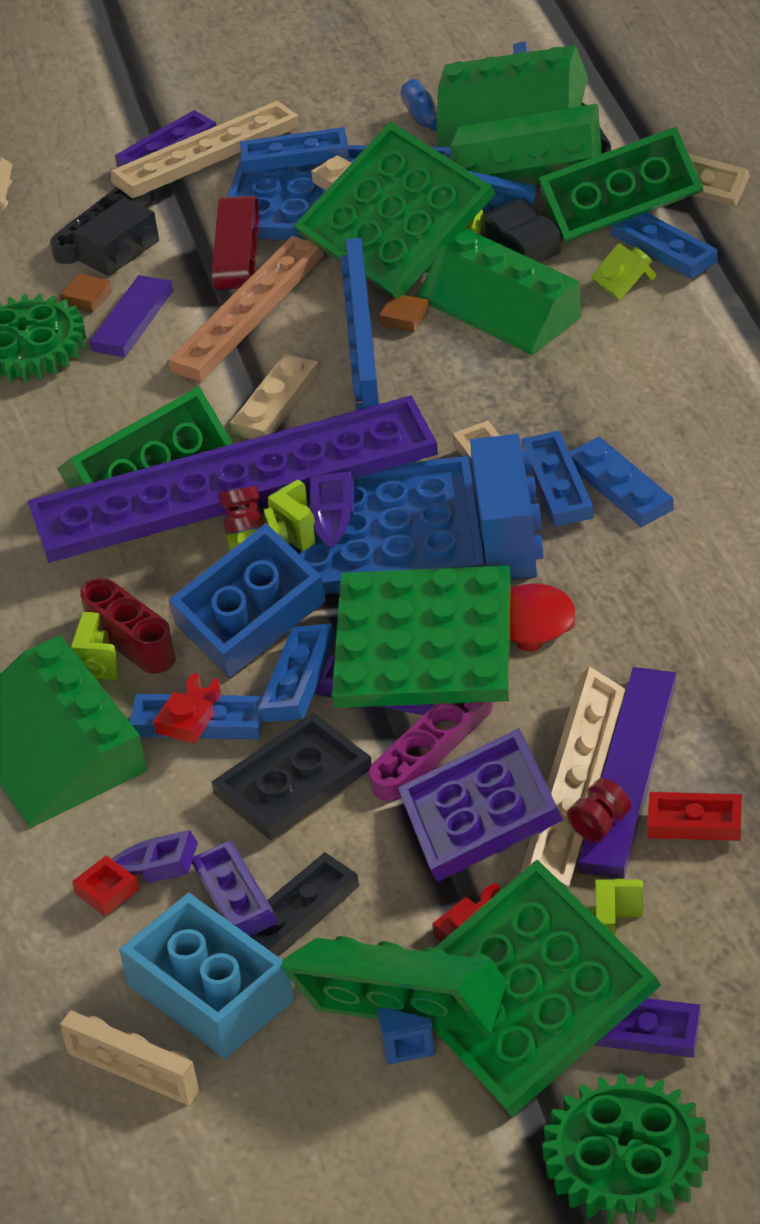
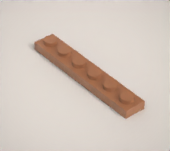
M291 236L168 359L170 372L202 382L324 257L323 250L308 240Z

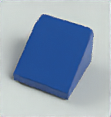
M377 1008L380 1036L387 1065L435 1054L430 1018L388 1008Z

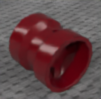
M257 485L217 493L219 504L225 509L226 518L223 521L226 534L261 527L265 524L264 515L258 510L257 501L260 498Z
M599 778L586 791V798L578 799L568 809L567 818L574 831L582 838L598 843L612 831V823L620 822L631 810V802L626 792L617 783L606 778Z

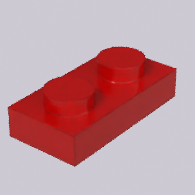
M649 792L648 838L741 841L742 794Z

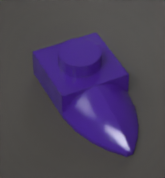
M351 472L310 476V511L315 520L314 528L320 539L331 549L343 536L350 516L354 515V479Z
M186 830L140 842L117 854L112 860L133 875L143 874L148 883L164 879H175L189 873L198 842L192 832Z

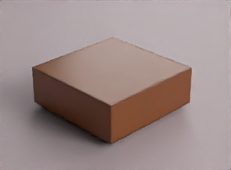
M79 273L61 292V301L67 300L70 307L76 306L78 309L94 312L112 292L109 280Z
M406 295L398 299L391 297L379 314L380 326L415 332L429 311L428 300Z

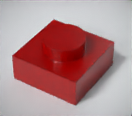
M107 855L72 881L74 893L103 916L109 914L139 890L137 878Z

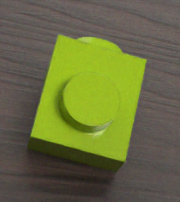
M618 243L590 278L602 289L621 301L642 275L652 282L657 275L649 266L652 260L642 250L634 247L631 251Z
M639 879L596 880V906H586V908L616 936L615 918L643 916V881Z

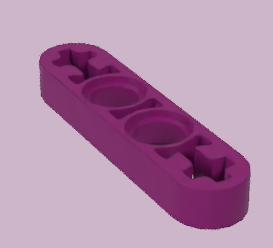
M493 702L435 704L371 765L369 777L373 794L385 801L401 799L398 787L432 771L490 715L493 710ZM441 721H453L457 724L449 730H440L435 727ZM415 747H425L430 750L427 754L420 757H413L407 754L410 749Z

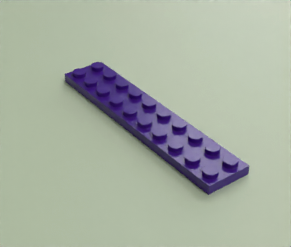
M412 395L31 499L28 500V506L47 562L51 563L133 539L147 537L169 529L186 526L212 517L226 515L225 509L219 504L217 493L257 485L260 496L257 505L268 502L267 497L296 480L304 483L305 490L309 491L310 476L351 472L353 478L438 455L437 442Z

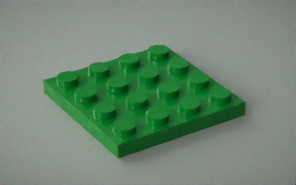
M390 121L296 222L294 228L299 235L318 246L340 263V255H348L346 240L361 238L366 281L388 296L398 299L431 266L441 248L453 241L455 236L462 232L496 193L490 184Z
M510 565L341 573L332 690L334 708L509 701Z
M537 859L435 947L450 955L465 956L469 952L483 954L493 960L495 966L507 981L491 1035L432 1027V1030L507 1113L513 1117L654 993L661 984L657 977Z

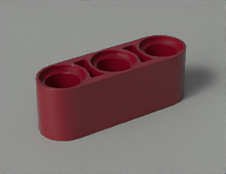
M257 196L219 198L212 262V279L215 290L239 289L255 273L260 217Z
M92 579L81 587L80 598L83 611L100 614L102 630L108 632L109 644L114 645L116 651L147 673H163L174 665L176 657L170 625L164 618L110 579Z

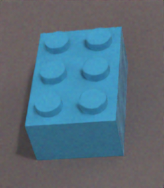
M189 892L119 948L127 985L223 1059L230 1056L294 1001L291 980L280 968L283 960Z

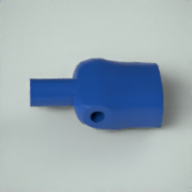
M411 79L402 85L400 91L402 102L417 123L437 131V108L432 96L419 80Z

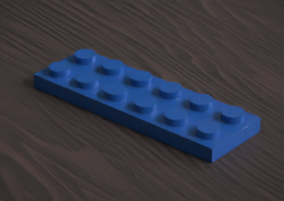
M361 238L346 240L348 255H340L348 324L350 362L353 372L351 373L355 402H363L355 404L356 410L378 405L379 396Z

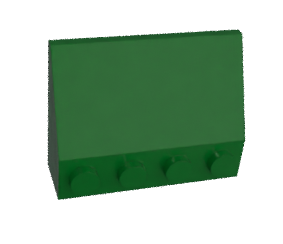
M576 45L445 64L438 86L436 147H450L458 126L581 106L588 76Z
M61 635L22 652L0 673V788L29 829L147 772L139 733Z

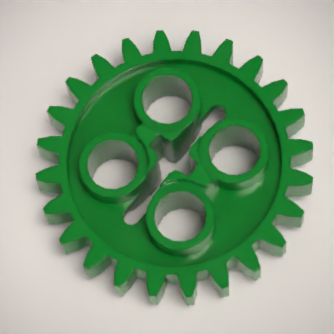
M23 294L21 301L15 302L12 297H9L7 300L8 304L4 306L0 304V379L3 376H7L8 383H12L16 377H22L23 382L27 383L29 377L35 375L39 380H42L43 372L48 371L54 375L57 374L56 366L69 367L68 358H79L78 350L85 348L84 340L87 339L82 314H78L76 306L69 307L67 300L57 303L56 296H51L44 301L42 294H38L34 300H29L28 296Z
M619 1073L616 1085L609 1086L607 1081L601 1076L598 1077L597 1090L592 1091L586 1085L580 1084L579 1100L565 1095L563 1097L564 1110L552 1109V1125H545V1143H542L548 1179L555 1180V1192L557 1195L568 1193L569 1207L575 1208L586 1202L588 1218L591 1219L601 1209L606 1211L608 1224H612L615 1221L618 1213L625 1214L627 1222L634 1224L636 1214L644 1212L651 1222H655V1208L662 1207L672 1215L675 1213V1197L689 1203L691 1201V1187H702V1171H708L710 1153V1138L706 1134L705 1118L696 1117V1104L694 1102L682 1105V1091L680 1089L666 1095L663 1080H659L652 1088L645 1086L644 1075L640 1074L634 1085L627 1084L623 1073ZM643 1172H650L651 1174H641V1173H643Z

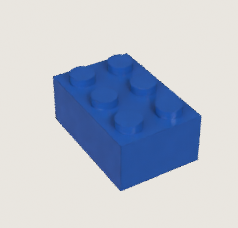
M519 433L470 439L475 503L485 566L510 565L511 580L537 577L536 560L543 559L541 534L534 535V532H539L541 528L539 503L534 504V501H537L534 476L526 477V474H532L529 449H521Z
M265 523L169 599V604L175 625L228 678H231L291 630L292 627L296 626L325 602L322 577Z

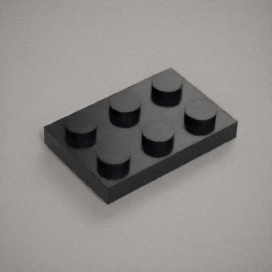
M312 712L211 781L215 796L266 838L272 840L370 770L372 761L370 755Z

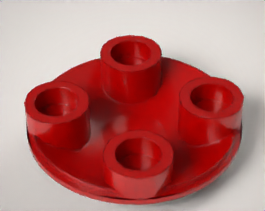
M538 583L523 584L511 588L510 640L517 642L518 648L522 651H536L541 648L543 643L556 639L574 628L575 607L571 598L562 590Z

